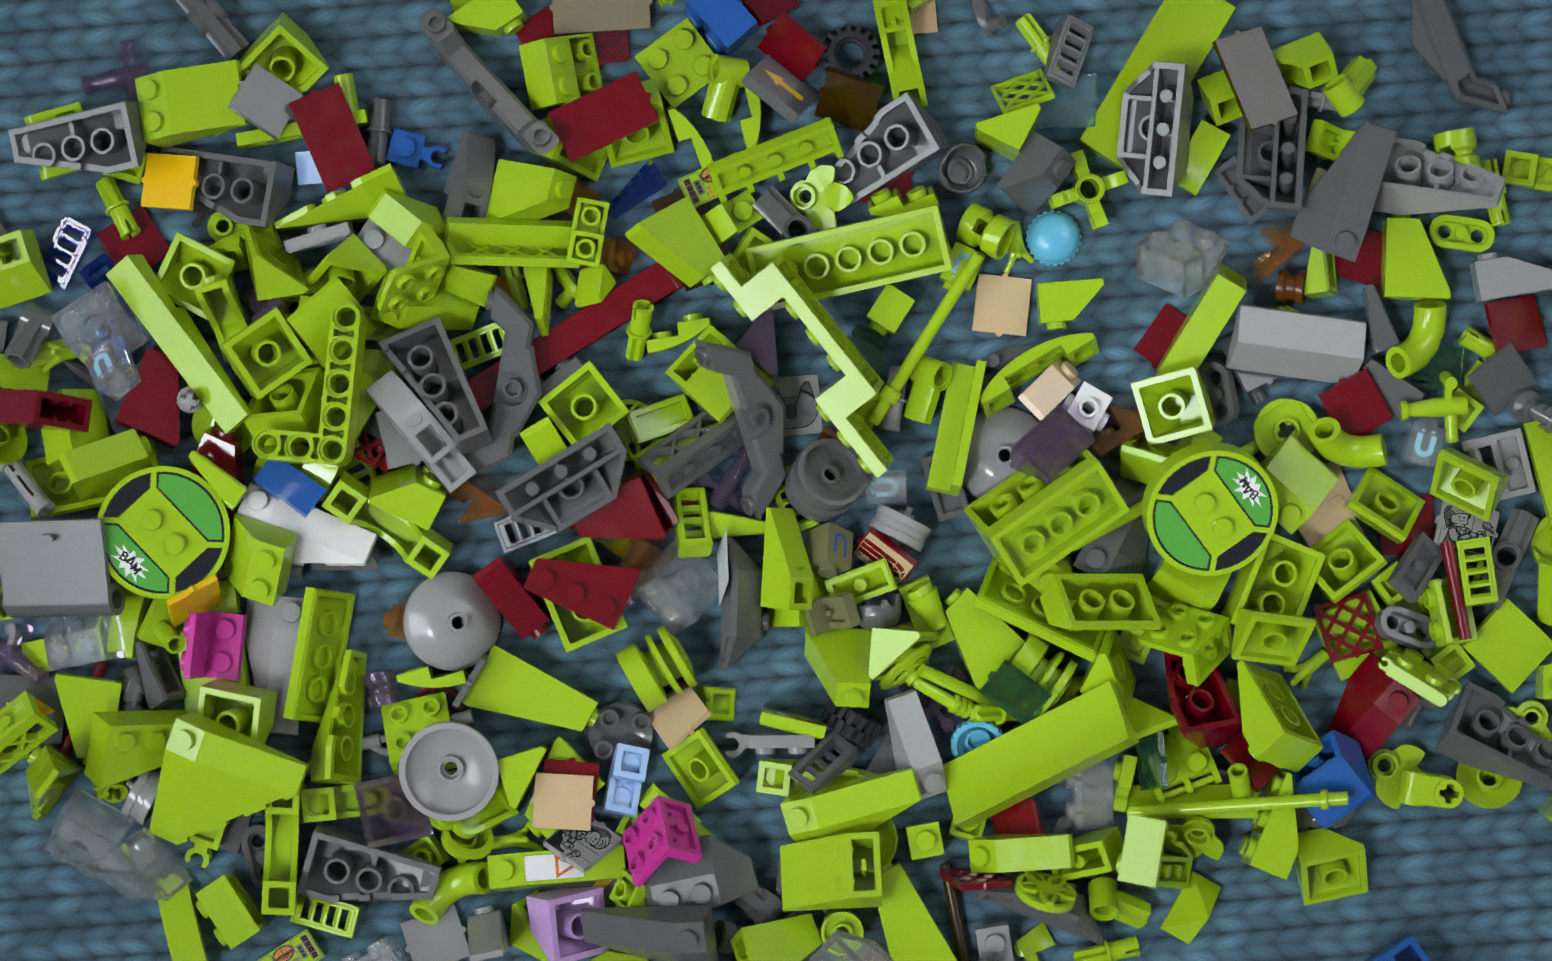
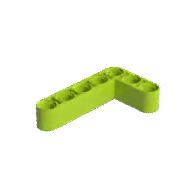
M341 302L334 307L331 313L319 433L263 429L257 432L252 440V449L258 457L272 462L328 467H344L350 463L354 455L367 331V315L360 307L353 303ZM354 310L356 314L355 322L349 327H344L342 321L344 314ZM350 343L352 346L351 356L346 360H341L339 357L340 348L344 344ZM346 376L349 380L348 389L343 393H338L336 382L339 378ZM343 409L346 416L345 421L342 425L335 427L332 422L333 414ZM270 437H274L277 441L276 449L274 452L267 454L264 450L265 441ZM307 440L309 451L305 456L299 457L296 451L297 445L300 441ZM339 442L342 446V453L339 458L332 460L329 456V449L332 444Z

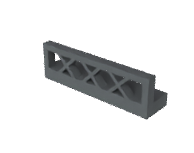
M704 410L637 458L639 465L656 477L658 487L667 499H670L744 446L734 411L722 424L719 423L714 427L703 428L706 423L715 420ZM695 438V441L689 445L678 446V443L684 439ZM670 456L660 466L653 463L658 457Z

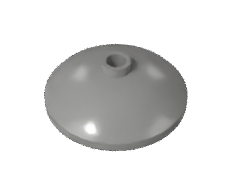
M1006 407L989 418H986L983 412L976 415L962 483L973 496L979 498L1052 446L1045 429L1031 415L1014 408ZM1006 449L1010 452L1011 458L1009 461L1003 462L999 459L998 454L1000 450Z
M442 572L436 574L433 580L430 578L425 579L413 590L404 608L403 631L409 647L423 662L441 670H462L477 664L485 652L489 653L492 650L500 633V611L469 574ZM459 616L462 624L459 628L455 629L452 626V620L454 617Z
M438 722L421 729L407 743L400 758L399 779L406 798L422 814L441 821H458L475 815L491 800L499 781V762L491 743L475 728L459 722ZM454 762L457 765V771L449 772L446 769V763Z

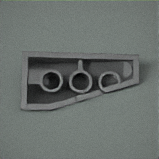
M906 92L881 108L873 117L874 120L866 130L855 139V143L845 156L840 158L834 165L836 171L834 182L847 186L854 195V200L843 210L835 212V215L923 167L942 155L950 147L936 121L910 92Z
M1364 121L1342 149L1334 163L1319 179L1320 181L1302 201L1301 212L1296 214L1289 237L1323 252L1355 262L1369 224L1397 132Z
M319 822L312 834L296 893L325 902H340V900L371 901V899H433L442 866L353 831Z
M711 905L581 909L585 942L653 961H719Z

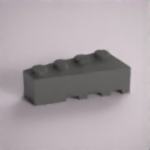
M439 316L378 342L384 357L457 444L456 447L463 456L494 443Z

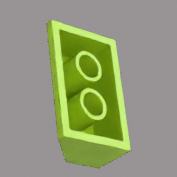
M1273 533L1264 550L1254 560L1239 569L1221 615L1229 617V623L1235 626L1238 607L1302 616L1326 555Z
M585 537L536 557L602 565L591 538ZM536 558L528 561L531 569L535 563ZM544 598L567 653L628 627L623 615L616 630H612Z
M1053 573L1040 597L1048 624L1067 630H1160L1162 626L1143 574Z

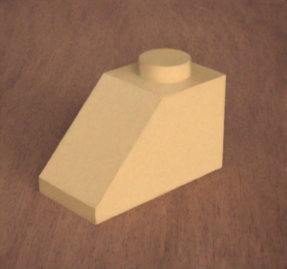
M1057 358L1018 399L1042 421L1081 382L1077 377L1079 375L1078 371L1068 361L1063 362L1060 358Z

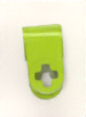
M1401 768L1397 795L1398 803L1448 809L1454 808L1462 802L1464 789L1451 776L1417 769ZM1447 786L1453 789L1452 793H1447L1445 797L1440 794V790H1445Z

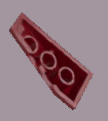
M1164 652L1170 709L1183 737L1199 748L1229 743L1242 725V720L1218 668L1216 667L1199 686H1194L1187 683L1183 667V657Z
M1373 652L1365 658L1350 676L1327 732L1328 734L1330 731L1335 730L1358 741L1365 762L1422 700V696L1386 675V672L1378 666V663L1382 660Z

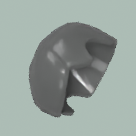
M959 143L949 147L938 161L937 170L941 184L950 192L967 194L978 189L987 176L985 162L987 157L985 153L975 144Z
M900 593L876 596L866 600L865 606L856 604L861 623L858 625L867 630H872V628H890L897 624L902 616Z

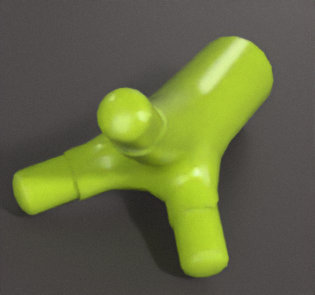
M1016 221V236L1010 247L1008 262L1003 270L1007 274L1010 273L1017 258L1023 257L1030 264L1035 261L1024 245L1020 221Z
M51 341L48 342L47 347L51 349V355L55 356L42 368V372L47 374L54 366L69 359L91 356L90 344L62 346Z
M1320 649L1310 659L1295 667L1284 666V672L1297 673L1290 681V685L1295 686L1302 680L1301 688L1307 689L1312 674L1329 660V656L1323 649Z
M526 824L514 833L493 836L494 846L492 850L523 847L543 851L544 847L530 841L526 837L530 830Z

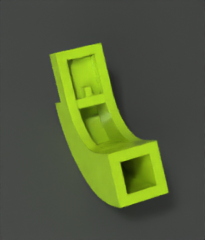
M872 0L893 100L906 92H910L923 107L928 106L907 1Z

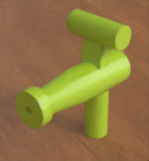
M1443 371L1439 375V380L1444 385L1443 397L1412 403L1399 401V414L1401 421L1408 420L1409 417H1444L1445 442L1456 443L1459 442L1457 415L1468 414V401L1466 395L1452 396V390L1457 387L1458 382L1450 372Z

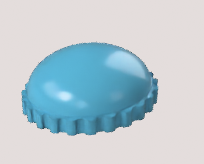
M1053 210L1043 212L1042 215H1037V218L1033 219L1032 224L1028 226L1029 230L1026 232L1027 248L1030 249V254L1034 255V259H1038L1040 263H1046L1048 266L1050 264L1053 266H1057V264L1063 265L1064 262H1069L1071 257H1075V253L1079 251L1078 247L1081 245L1080 238L1082 237L1079 233L1080 228L1077 227V222H1074L1073 218L1069 217L1067 213H1061V211L1054 212Z
M970 719L966 722L963 721L961 725L956 726V730H953V735L950 737V748H952L951 753L954 755V759L1003 735L1002 730L998 729V726L992 724L991 721L972 722Z

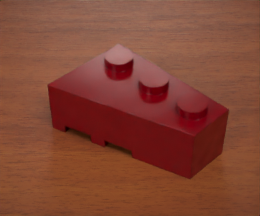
M536 558L523 589L612 630H616L643 569Z

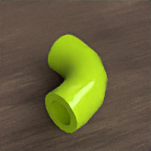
M1422 300L1414 303L1413 324L1409 335L1403 343L1390 348L1386 354V366L1394 377L1400 379L1411 376L1427 366L1436 354L1445 333L1446 302L1441 300Z
M1331 417L1317 419L1309 428L1308 435L1312 445L1321 456L1339 466L1359 469L1388 465L1387 449L1382 433L1367 436L1351 435L1344 432L1339 422Z
M488 862L460 863L440 872L433 899L413 900L409 906L410 913L422 923L436 925L449 906L457 900L469 895H485L489 893L491 889L489 885Z

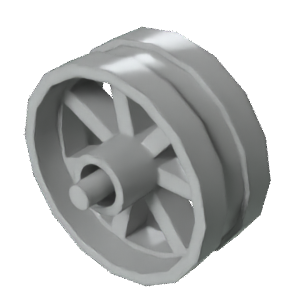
M879 504L874 519L872 518L868 525L886 535V538L894 544L900 546L902 543L918 552H921L926 537H929L932 531L914 520L915 517L911 515L913 508L907 506L905 511L900 510L897 512L885 505Z
M160 768L140 774L134 782L128 779L125 784L130 790L121 814L128 818H134L137 823L143 826L153 813L161 773Z

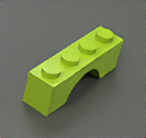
M1320 32L1271 50L1285 84L1299 85L1309 90L1327 83L1338 76L1333 52ZM1224 70L1197 80L1203 104L1216 126L1242 117Z
M346 471L342 473L322 504L323 508L347 524L357 525L377 534L398 551L404 562L433 580L451 554L454 544L431 528L428 531L368 504V486Z
M301 789L297 796L287 800L283 798L269 803V807L265 809V853L261 914L264 915L296 914Z

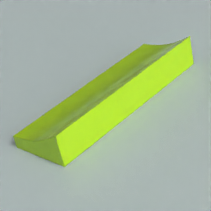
M1164 0L1078 141V144L1124 170L1116 158L1123 92L1154 61L1187 64L1190 81H1192L1211 50L1212 43L1217 40L1236 7L1225 0Z
M939 204L745 249L752 277L782 254L818 300L953 270L956 266L947 239ZM782 297L764 312L785 308L784 304L787 301Z
M1108 681L944 764L946 792L954 824L963 828H969L1139 743L1114 682Z

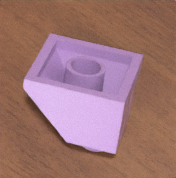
M603 887L552 889L526 896L530 930L549 961H576L610 951L607 947L585 942L581 918L582 908H605Z

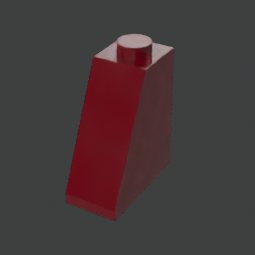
M155 346L154 350L149 347L145 350L113 423L129 430L134 428L136 433L145 435L149 439L175 449L180 440L179 405L177 404L179 371L159 346Z
M0 389V424L89 432L92 408L91 399L41 390Z
M220 426L209 428L204 432L197 452L244 485L242 439L235 437L234 432L225 434ZM192 463L189 471L198 475L206 481V479L202 476V474ZM223 502L229 517L230 528H232L234 515L237 513L241 502L234 511Z
M642 470L621 478L618 495L615 500L570 526L571 530L577 529L579 536L585 538L663 539L667 537V528L644 480Z
M508 555L497 557L472 576L474 581L522 639L531 635L535 640L550 629L547 622L552 619L551 614L536 594L523 589L526 580Z

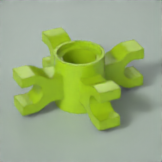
M1083 149L1071 153L1070 155L1077 161L1072 168L1076 180L1073 182L1071 189L1053 194L1047 199L1052 210L1076 202L1081 206H1085L1092 230L1106 226L1109 223L1101 206L1100 199L1105 191L1128 183L1125 170L1100 178L1095 174H1090ZM1083 181H1088L1094 185L1095 195L1093 198L1088 199L1081 194L1080 186Z

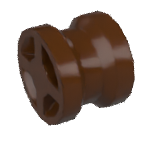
M1280 270L1276 283V301L1284 303L1287 300H1294L1296 304L1304 305L1307 297L1304 295L1307 272L1300 271L1297 274H1290L1287 270Z

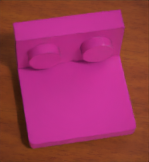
M210 610L190 612V618L187 617L184 624V636L187 637L186 651L182 652L180 668L184 671L183 678L207 677L240 681L247 615Z
M658 795L623 834V844L626 849L629 871L631 872L633 885L641 887L667 857L696 864L703 856L691 804Z

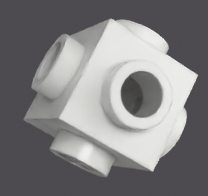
M1084 381L1076 395L1069 393L1060 409L1065 412L1061 422L1066 424L1065 428L1069 432L1079 437H1083V435L1090 437L1095 430L1101 432L1110 417L1105 411L1113 397Z

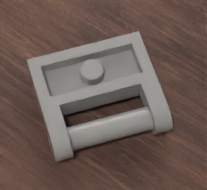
M1521 428L1461 442L1463 451H1467L1468 456L1483 462L1480 448L1489 446L1494 468L1511 476L1500 501L1536 492Z

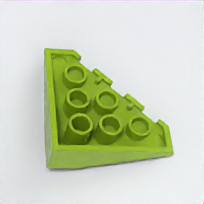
M194 711L179 716L175 719L165 748L149 832L179 845L191 840L190 836L202 831L208 833L230 824V819L242 814L247 817L269 807V803L283 798L287 800L295 797L300 792L309 764Z

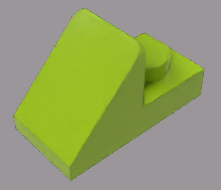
M748 190L732 198L726 204L722 205L720 203L701 217L718 246L764 219L752 207L755 200L748 193Z

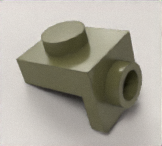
M852 592L826 593L812 601V610H804L812 635H820L829 629L853 628L861 623Z

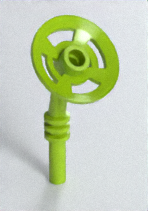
M925 644L905 656L886 673L879 683V687L882 690L895 688L907 683L909 687L913 686L915 689L947 707L949 713H954L964 719L970 717L969 708L973 705L972 700L966 699L963 696L960 697L958 694L952 696L917 675L918 667L921 664H926L933 650L930 644Z

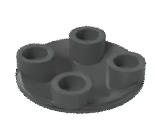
M616 702L605 706L599 711L595 724L589 727L588 735L592 750L599 759L608 763H612L617 743L649 749L654 738V727L651 724L650 716L643 708L630 702Z

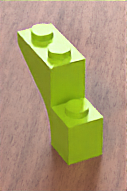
M223 273L200 279L202 286L194 288L198 302L214 330L223 360L227 362L228 359L221 344L251 323L248 314L244 315L233 277L225 279Z

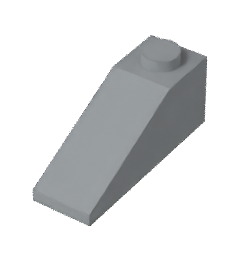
M1497 252L1478 255V261L1469 264L1476 303L1552 290V269L1508 256L1498 258Z
M912 689L884 699L896 770L914 768L922 795L921 800L947 791L942 760L916 690Z
M493 904L474 908V915H470L467 918L470 961H481L504 956L510 945L502 909L494 910Z

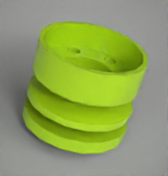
M664 625L656 629L663 641L658 646L650 633L645 636L649 651L643 653L635 643L615 653L624 673L648 712L668 702L663 688L668 684L678 695L684 693L677 680L680 677H684L690 688L698 684L694 677L693 665L679 640L668 632Z
M1029 633L1024 639L1025 643L1005 664L1012 666L1003 667L1004 670L1009 668L1011 673H1007L1006 670L1005 673L1001 671L998 679L1001 683L999 676L1019 675L1021 678L1020 684H1023V677L1024 685L1015 686L1007 683L1004 695L1006 696L1009 685L1008 698L1011 686L1013 688L1010 698L1014 696L1015 688L1017 689L1016 693L1023 686H1026L1025 689L1029 690L1026 680H1029L1030 689L1033 686L1030 685L1032 684L1030 681H1034L1033 683L1036 686L1033 687H1036L1037 690L1035 688H1032V690L1037 691V694L1024 690L1026 693L1023 709H1026V705L1029 706L1032 695V701L1035 696L1036 700L1039 697L1037 709L1035 710L1034 707L1031 713L1037 718L1053 707L1071 683L1078 663L1070 659L1062 669L1058 668L1057 666L1065 654L1059 651L1050 660H1047L1044 656L1050 643ZM1011 676L1001 677V679L1008 680ZM996 678V679H995L996 688H997V689H1000V688H999V684H998V679ZM1020 678L1014 680L1011 683L1018 684L1020 682ZM1040 686H1041V690H1042V691L1049 692V693H1046L1047 698L1044 697V702H1043V703H1042L1043 697H1041V696H1039V695H1042V693H1043V695L1045 696V693L1040 691Z

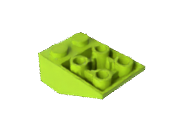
M1278 770L1263 788L1266 797L1294 795L1292 774ZM1295 808L1260 810L1259 818H1251V823L1254 824L1250 837L1245 835L1238 850V854L1242 855L1240 862L1287 880L1299 851Z
M879 832L844 833L780 846L783 911L883 907Z

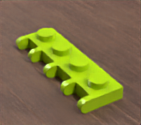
M827 117L706 166L719 200L723 205L728 203L726 194L744 187L747 188L749 194L754 193V183L775 175L782 182L786 180L783 172L805 163H808L810 170L817 168L815 159L833 152L840 159L844 157L833 123L830 117Z

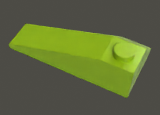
M283 12L238 60L240 61L242 81L245 80L253 65L257 63L300 93L307 91L329 69V65L308 34Z
M389 163L350 182L351 190L347 192L345 189L333 191L325 195L321 200L323 204L316 206L315 203L306 205L274 222V225L278 231L283 232L307 229L326 223V226H333L344 222H367L369 219L367 212L383 189L406 197L408 195L397 171Z
M356 650L345 651L312 747L311 758L308 763L310 782L325 785H361L367 653Z
M46 744L43 748L37 746L27 759L30 766L25 772L32 818L37 822L44 820L82 769L81 765L66 754L59 752V749L52 744Z
M911 767L825 785L813 795L807 790L792 792L780 803L788 833L797 843L844 833L869 832L922 799L914 768Z

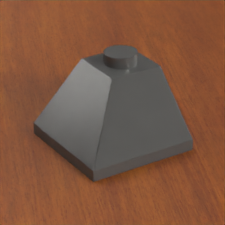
M1034 132L997 187L1026 214L1032 216L1059 188L1077 161L1063 147Z

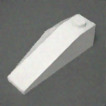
M249 484V491L244 496L237 513L299 533L292 562L293 566H304V563H324L326 566L366 565L378 538L377 534L356 525H349L340 518L315 507L305 518L281 499L277 501L258 485Z

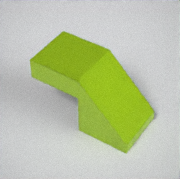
M1314 119L1305 151L1324 160L1334 162L1356 131L1343 130L1324 120Z

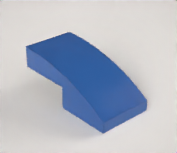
M267 460L252 479V482L277 501L281 499L305 518L327 491L297 468L283 462Z

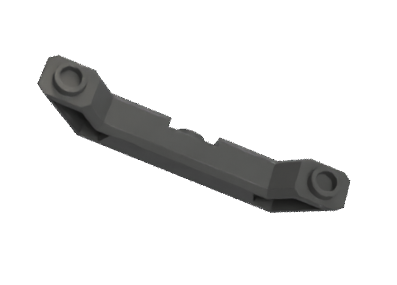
M1410 0L1411 46L1441 81L1446 82L1453 102L1506 115L1508 113L1507 107L1510 106L1507 91L1504 87L1499 89L1496 82L1476 77L1447 0Z
M433 8L419 19L420 28L442 61L458 77L485 112L512 135L525 150L545 155L559 144V137L544 121L537 120L465 43L453 23L439 9Z
M496 285L495 291L489 290L486 302V310L491 311V319L505 332L488 429L494 443L464 455L476 471L474 475L513 457L516 436H519L543 394L535 348L532 345L536 322L499 285Z
M696 339L695 344L697 348L694 350V356L698 364L707 370L723 374L752 467V472L742 487L743 498L740 500L741 506L747 515L761 520L766 513V507L770 506L788 475L781 455L784 453L785 405L759 371L755 370L750 352Z

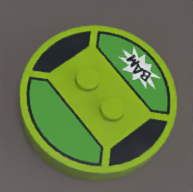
M1222 442L1197 443L1184 447L1170 455L1157 467L1150 477L1142 501L1143 523L1158 553L1175 568L1198 576L1227 574L1244 567L1254 560L1272 538L1279 513L1275 487L1262 465L1245 450Z
M154 466L128 475L111 489L105 497L97 518H104L109 574L127 590L147 598L170 599L188 589L189 586H194L210 576L216 575L226 558L230 544V523L223 501L204 479L182 468Z

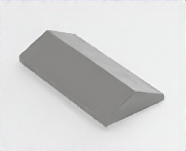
M1239 304L1225 367L1338 383L1340 378L1346 379L1357 373L1364 360L1367 323L1359 320Z

